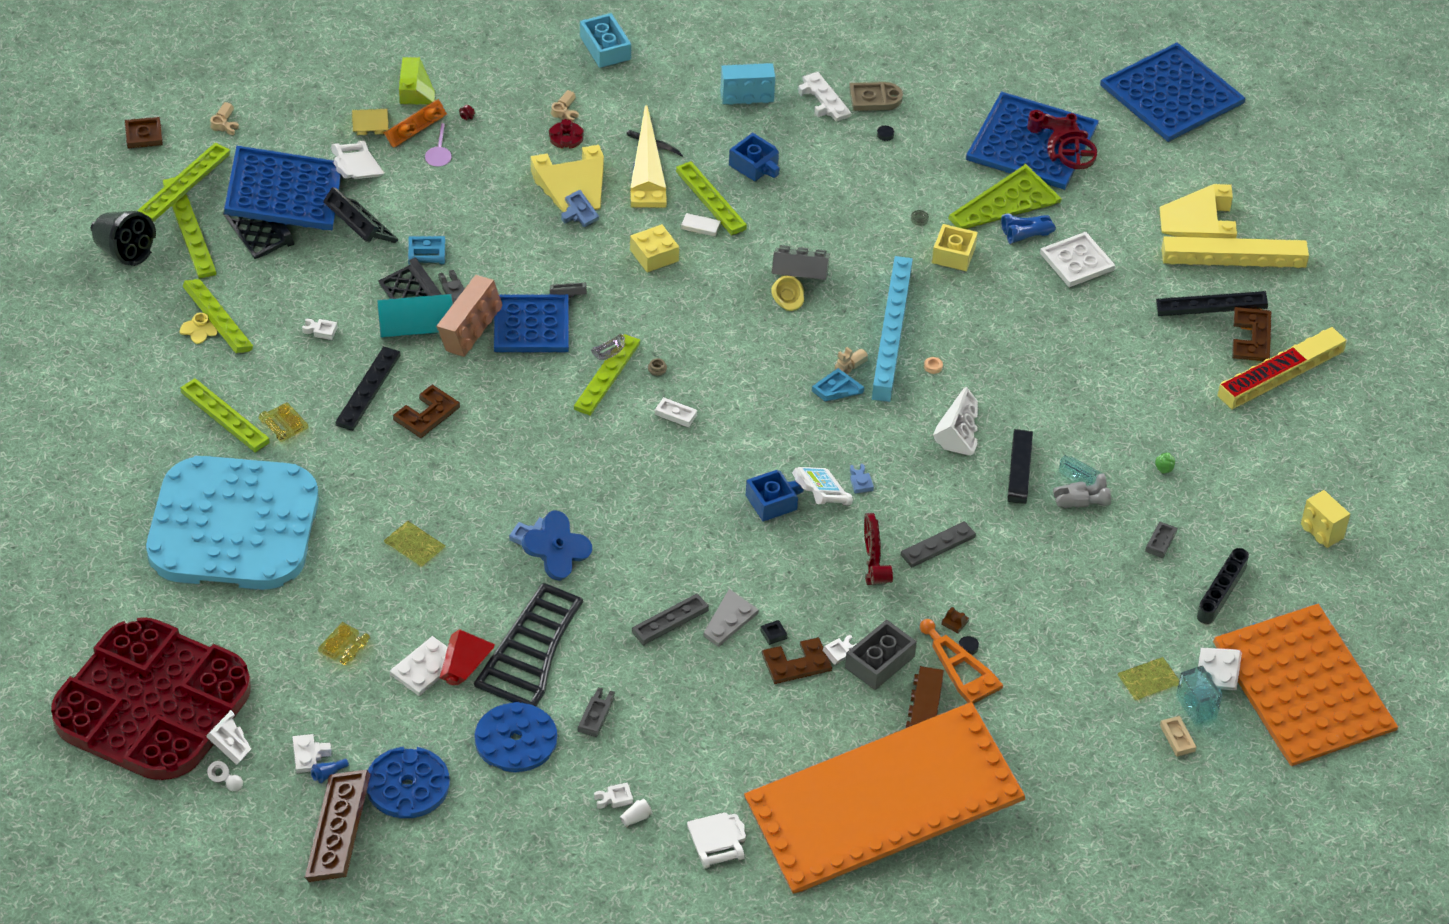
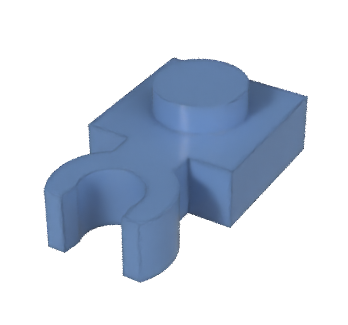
M860 464V470H855L853 465L850 466V481L854 493L874 490L870 474H864L865 466L863 464Z

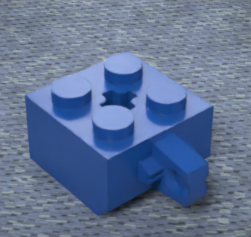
M751 133L729 149V166L751 180L757 181L765 174L772 178H776L779 175L780 167L777 166L779 151L774 145L755 133Z
M774 470L746 480L745 496L764 522L797 510V495L803 493L804 489L796 481L788 482L781 471Z

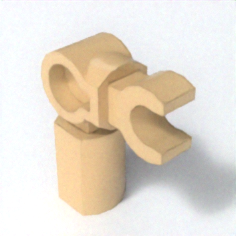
M567 90L558 102L552 104L551 115L560 119H570L571 122H574L572 117L578 118L579 113L574 110H568V107L575 100V93Z
M224 102L216 115L211 117L210 127L212 130L226 131L227 134L234 135V129H239L238 123L227 121L234 110L232 104Z
M846 347L844 354L841 351L838 352L837 357L839 359L835 365V370L839 368L844 373L849 374L852 369L857 368L868 360V354L863 349L853 353L852 350Z

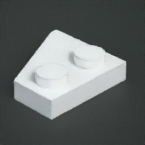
M230 710L206 737L237 765L251 748L243 736L244 733L241 727L236 726L233 720L235 715Z

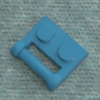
M409 236L408 265H410L409 260L415 257L419 263H439V265H445V236ZM414 254H439L431 256H414Z

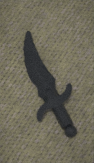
M628 130L626 133L631 138L637 140L640 138V133ZM655 138L657 147L669 150L683 157L681 152L674 146Z

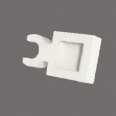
M305 319V326H302L303 333H314V337L328 340L333 339L337 330V322L319 319L318 323L312 319Z
M849 635L843 642L838 638L829 643L822 651L836 665L846 659V652L855 645L849 643L852 639V636Z
M628 783L607 787V792L597 791L594 793L595 800L602 799L597 801L598 809L605 808L608 804H612L613 808L633 804V797Z

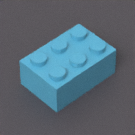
M612 13L580 21V38L599 68L631 60V43Z
M773 63L722 65L720 87L722 104L774 102L775 72Z

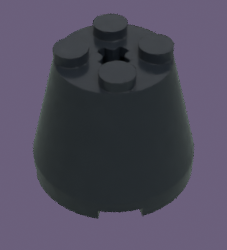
M138 211L107 212L100 215L90 227L94 243L117 262L124 265L136 266L144 262L152 251L150 249L153 238H156V229L152 219Z

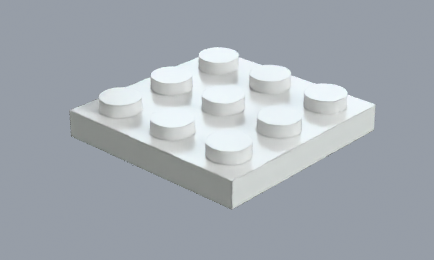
M1087 232L1043 247L1040 250L1042 257L1068 287L1115 270V264Z

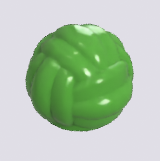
M1169 452L1159 455L1155 460L1157 470L1162 474L1171 472L1175 466L1174 456Z

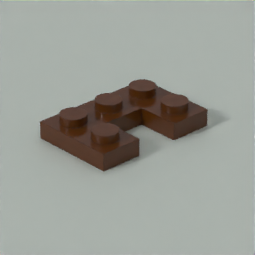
M1234 308L1233 327L1252 328L1251 340L1233 339V359L1254 361L1270 359L1272 311Z
M432 384L419 394V400L429 405L427 409L422 413H418L408 405H405L393 414V420L419 438H422L458 410L460 402Z
M819 637L800 641L804 657L787 661L781 646L762 650L763 659L774 684L832 671L831 663L827 655L822 651L824 647Z

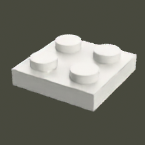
M1201 648L1195 686L1205 689L1237 690L1242 656L1241 650Z

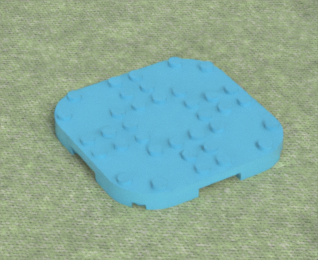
M194 456L177 463L167 472L163 479L148 534L146 549L150 566L157 571L159 576L174 582L200 584V580L237 583L239 588L261 590L284 586L283 583L291 579L294 580L300 574L305 564L308 541L319 501L316 480L304 468L289 463L212 456Z

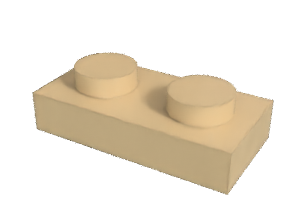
M1180 716L1161 720L1160 727L1176 757L1196 751V745Z

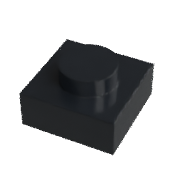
M779 620L761 626L760 631L769 645L787 639V632Z

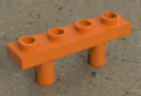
M437 99L388 129L384 134L390 145L396 147L444 117L447 113L440 100Z

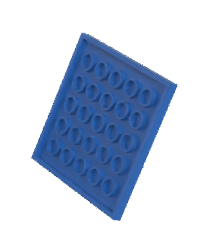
M1178 42L1100 81V86L1167 142L1245 103L1243 95Z
M1001 91L967 152L966 160L1007 173H1013L1027 164L1047 185L1065 190L1076 169L1065 166L1059 158L1054 162L1051 161L1047 145L1054 131L1052 129H1042L1039 133H1032L1028 130L1027 125L1029 113L1033 110H1040L1044 114L1054 117H1066L1067 114L1072 112ZM1073 113L1077 116L1076 123L1079 130L1086 131L1088 133L1087 139L1091 141L1098 127L1099 120ZM1060 142L1054 148L1055 154H1058ZM1075 143L1067 144L1062 149L1075 150ZM1079 143L1078 153L1080 154L1081 150H1086L1087 146ZM1075 152L1074 156L1064 157L1067 160L1076 163L1077 153Z
M236 145L224 214L332 231L335 213L323 201L332 187L339 190L341 174L336 171L334 160Z

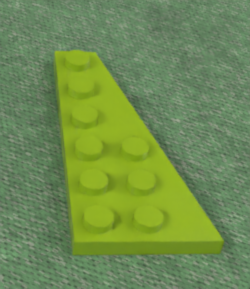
M1025 164L951 213L948 219L956 227L968 229L1000 220L1004 214L1015 216L1061 203L1062 198Z

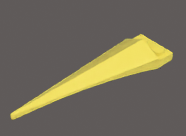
M646 105L631 183V207H666V185L650 114Z

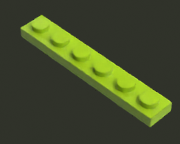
M692 161L676 167V173L716 219L721 221L722 226L731 236L747 230V224Z
M200 279L184 280L182 287L202 312L208 316L209 321L235 353L251 351L253 348L252 343Z
M626 334L622 335L574 404V410L589 416L592 415L640 345V339Z
M196 378L180 387L181 393L253 452L256 453L270 443L269 437Z

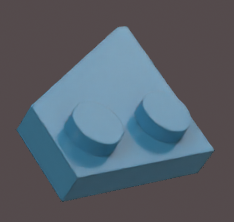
M837 368L813 385L812 392L824 401H830L862 394L864 387Z

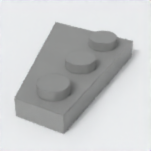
M729 589L705 629L704 637L719 647L758 615L759 610Z

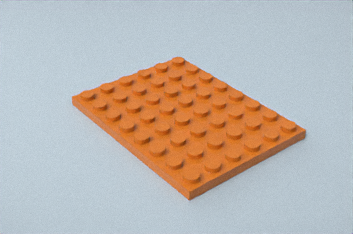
M1319 603L1214 637L1213 643L1217 649L1241 650L1242 656L1238 683L1290 766L1397 731L1398 725Z

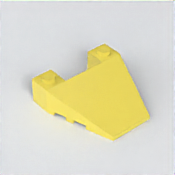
M600 145L582 147V160L552 165L548 153L531 156V173L535 183L544 190L547 196H550L562 212L567 211L566 208L569 207L565 197L578 190L582 191L594 210L600 209L604 171V156Z
M1213 184L1160 206L1162 233L1176 237L1236 239V221H1218L1217 211H1230L1233 198L1232 185Z

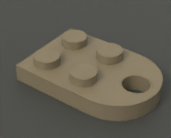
M890 82L850 83L849 85L853 111L891 110L897 108L902 103L903 92L896 84Z

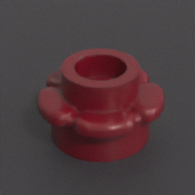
M466 104L459 109V115L462 119L466 121L474 119L475 110L470 105Z

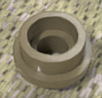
M659 358L651 360L648 365V371L652 375L659 376L667 370L665 362Z

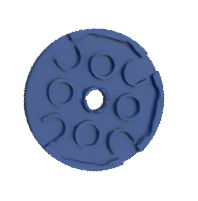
M514 702L494 707L479 720L475 729V746L480 757L487 764L507 772H524L539 767L549 759L557 745V729L552 718L542 709L526 703ZM513 734H518L521 736V738L519 740H513L511 736Z
M398 747L388 750L378 756L368 768L371 775L366 792L367 796L379 811L392 817L406 819L424 816L438 808L445 800L449 791L450 779L445 763L435 753L424 748L404 749V747ZM405 780L413 781L412 785H402V782Z

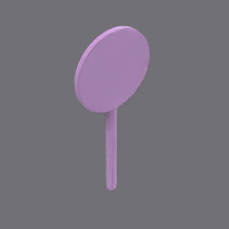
M444 123L441 124L438 147L429 149L425 154L426 162L432 166H444L451 161L450 151L442 147Z

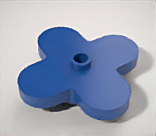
M557 510L550 511L543 518L542 530L532 529L523 536L521 542L523 550L528 555L540 557L544 561L546 574L557 581L564 580L571 573L572 561H584L592 553L590 540L582 534L571 533L568 517Z

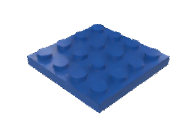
M499 295L503 306L494 316V352H569L568 295Z

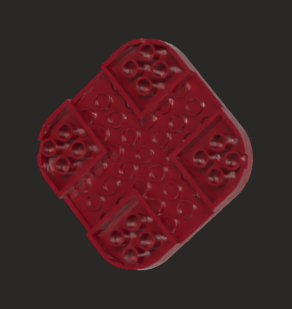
M140 617L137 618V621L129 623L122 621L111 627L93 647L94 654L74 678L70 676L55 694L51 705V713L57 734L67 743L145 778L169 780L183 776L193 770L214 745L206 736L230 710L236 716L245 705L251 691L250 674L246 663L236 653L216 644H212L209 647L179 634V628L160 620Z

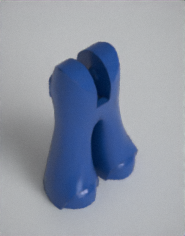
M1011 214L1001 216V228L1004 234L1007 235L1009 244L1036 235H1049L1056 230L1049 215L1030 218L1015 217Z

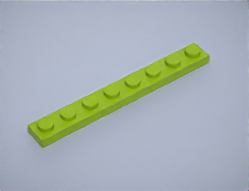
M215 142L137 211L148 215L153 222L156 221L230 155V149Z
M174 178L162 180L163 186L165 187ZM185 194L171 206L198 279L216 275V269L188 196Z

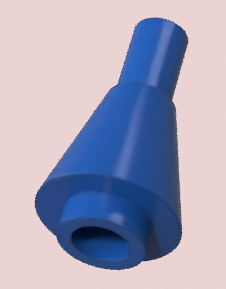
M343 759L338 762L313 764L311 776L314 781H318L321 784L329 778L330 774H335L338 770L348 767V760Z

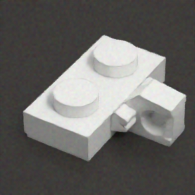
M313 734L293 736L296 773L311 772L313 764H317L316 761L321 760V757L332 756L330 743H314Z

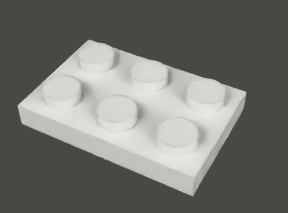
M432 636L392 668L390 675L420 696L440 679L448 647Z

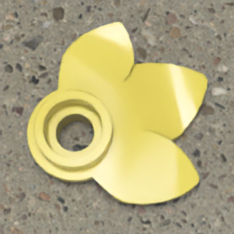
M205 313L195 314L191 321L184 322L180 328V334L190 335L191 340L195 344L203 343L207 336H216L218 332Z

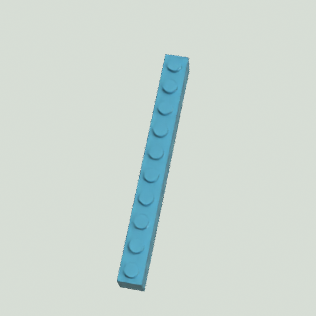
M894 257L873 383L872 400L891 401L913 258Z

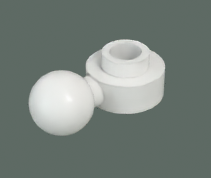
M215 761L209 765L207 773L212 781L217 783L225 781L230 791H238L242 788L243 781L241 777L229 775V768L224 762ZM222 769L223 773L220 776H216L215 771Z

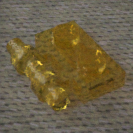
M342 622L318 647V652L333 660H336L340 655L342 656L339 660L340 663L346 665L356 657V653L367 645L370 636L364 633L361 637H357L359 630Z

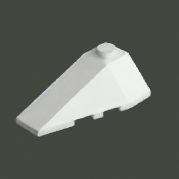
M967 387L963 388L938 423L933 436L935 441L944 450L971 456L974 454L977 446V439L974 438L977 426L974 423V419L978 413V401Z

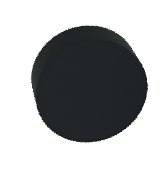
M887 125L880 126L877 129L878 139L882 141L892 140L894 138V129Z
M965 636L959 641V645L971 655L977 653L979 642L976 638Z

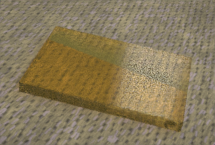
M406 521L384 540L385 544L390 545L421 567L445 548L444 544L409 521Z
M1163 657L1117 674L1135 700L1181 684Z

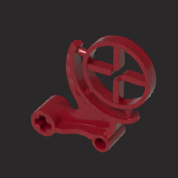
M1040 110L1031 111L1027 125L1030 132L1039 133L1042 129H1052L1054 131L1047 145L1051 161L1054 162L1059 158L1065 166L1077 170L1089 168L1095 163L1097 148L1093 142L1087 139L1088 133L1084 130H1079L1075 114L1069 113L1066 117H1054L1044 114ZM1060 142L1058 154H1055L1054 148ZM1075 143V150L1062 149L1067 144ZM1079 143L1088 146L1091 150H1081L1079 154ZM1075 152L1077 153L1076 163L1071 162L1064 157L1074 156ZM1080 156L1093 157L1088 162L1080 163Z
M865 513L864 539L867 555L870 556L869 561H867L868 573L865 574L866 585L892 583V566H880L881 541L878 519L876 520L874 513Z

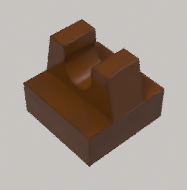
M951 607L947 611L941 625L958 634L969 622V617Z

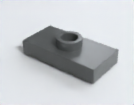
M586 282L550 285V295H568V298H571L574 295L587 294Z
M1159 521L1146 546L1145 552L1164 558L1178 528Z

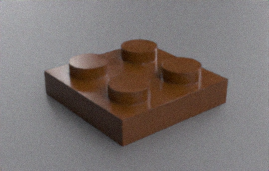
M160 117L125 120L127 149L163 145Z

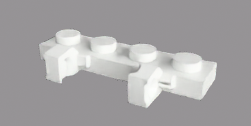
M819 72L803 76L804 84L798 86V93L800 96L804 94L815 95L822 105L815 106L814 111L817 117L827 114L832 116L836 122L851 117L850 110Z

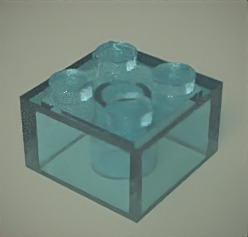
M1202 665L1181 672L1176 698L1193 724L1198 726L1217 719L1222 691L1215 685L1211 674Z

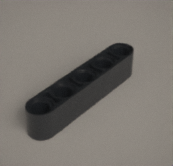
M1014 429L1007 502L1027 503L1033 431Z
M1236 548L1231 552L1199 604L1197 613L1199 622L1211 624L1215 620L1246 570L1249 558L1247 550Z

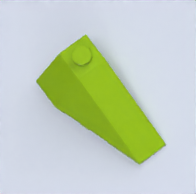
M403 57L399 81L400 104H430L435 101L434 88L420 57Z

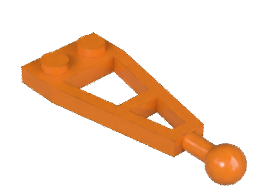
M931 619L921 621L920 631L923 634L930 635L934 640L932 647L955 688L967 703L972 702L974 704L1003 689V684L990 669L947 635L941 637L935 630V623ZM942 647H948L956 655L948 658ZM964 661L982 674L979 678L963 685L954 669V666Z

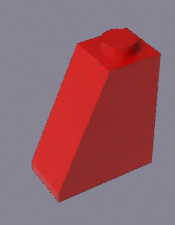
M457 630L450 636L440 679L445 680L449 685L461 684L494 649L495 644L463 630Z

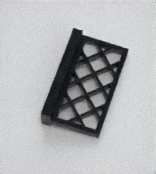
M332 187L323 203L364 241L370 243L373 237L392 243L398 241V238L357 200L345 197L337 188Z
M223 213L254 259L265 256L284 245L288 247L295 245L291 232L284 223L267 222L265 220L258 222L254 221L255 219L242 220L243 217L232 219L229 217L230 215ZM242 224L248 226L246 230L238 229L239 225ZM252 226H259L258 231H250ZM263 228H271L270 233L262 232ZM247 236H255L254 241L246 240ZM260 237H267L266 242H258ZM272 238L280 240L276 243H270ZM255 246L263 247L261 251L254 252Z
M416 257L409 260L410 265L378 280V283L389 299H398L394 298L395 293H403L402 298H406L408 294L416 295L415 297L442 295ZM411 273L410 279L402 278L403 275ZM395 282L394 287H388L385 284ZM399 283H406V289L398 288ZM411 285H419L418 290H411Z

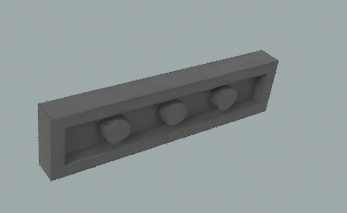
M963 521L902 550L900 555L912 568L975 538L976 533Z
M697 593L632 627V633L642 645H645L708 612L709 605Z

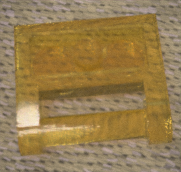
M288 402L268 412L263 411L258 417L262 423H265L276 434V438L280 442L308 429V423ZM276 418L286 431L282 430L272 419Z

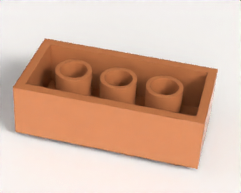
M475 275L437 325L446 351L465 357L497 312L501 310L503 305L493 279Z

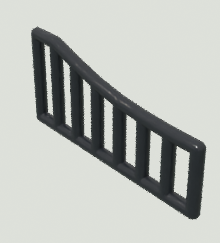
M542 583L474 681V686L513 703L519 702L537 706L545 694L548 675L557 646L572 618L582 605L583 599L559 588ZM547 592L573 604L568 610L541 598ZM536 606L562 615L564 618L561 623H557L532 613ZM528 619L556 630L553 638L523 627V624ZM519 633L547 644L549 647L547 653H544L513 639ZM507 647L513 648L544 661L542 669L503 653ZM498 661L538 676L540 677L539 686L495 669L494 666ZM488 675H491L535 694L531 700H527L484 681Z

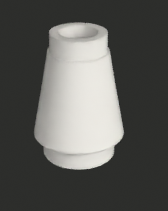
M645 799L637 800L620 816V819L628 827L649 818L652 810Z

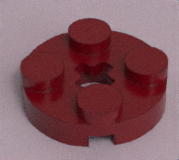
M563 119L549 129V140L558 148H575L583 142V128L571 122L570 119Z

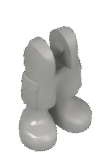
M1104 473L1097 475L1095 483L1086 486V483L1082 481L1053 489L1055 501L1059 507H1088L1089 504L1111 505V492L1107 488Z

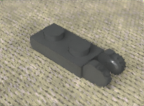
M449 270V277L452 280L450 282H447L443 273H439L438 278L442 284V289L445 294L452 295V303L454 304L465 288L457 278L454 270Z
M597 688L578 725V732L593 737L598 736L611 708L615 692L610 691L606 700L600 699L603 695V688Z

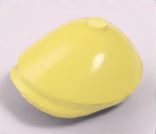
M782 276L772 285V296L783 309L794 311L803 305L804 289L801 282L795 277Z

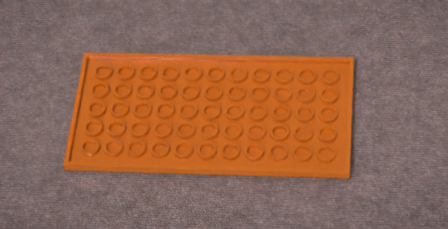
M972 702L744 793V797L793 894L807 890L1025 800L1024 792Z

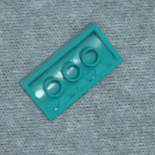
M452 295L377 300L380 337L439 332L437 325L453 305Z

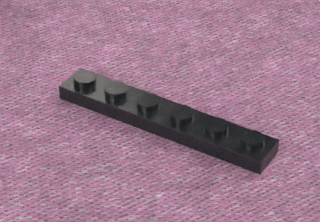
M1266 291L1159 298L1156 299L1158 316L1229 312L1234 311L1235 307L1268 309Z
M382 347L335 421L336 426L351 431L355 429L399 359L400 351Z

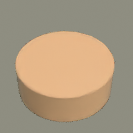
M930 357L925 360L924 369L928 373L937 374L942 371L943 362L939 358Z

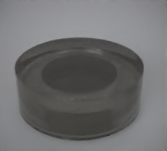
M923 210L912 212L911 222L913 224L923 226L928 223L929 215Z

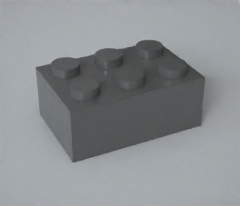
M780 245L779 248L776 247L773 254L771 274L826 280L830 253H826V250L816 249L813 252L808 251V248L798 247L796 250L790 249V246Z
M886 619L846 652L845 668L876 690L915 657L917 641Z

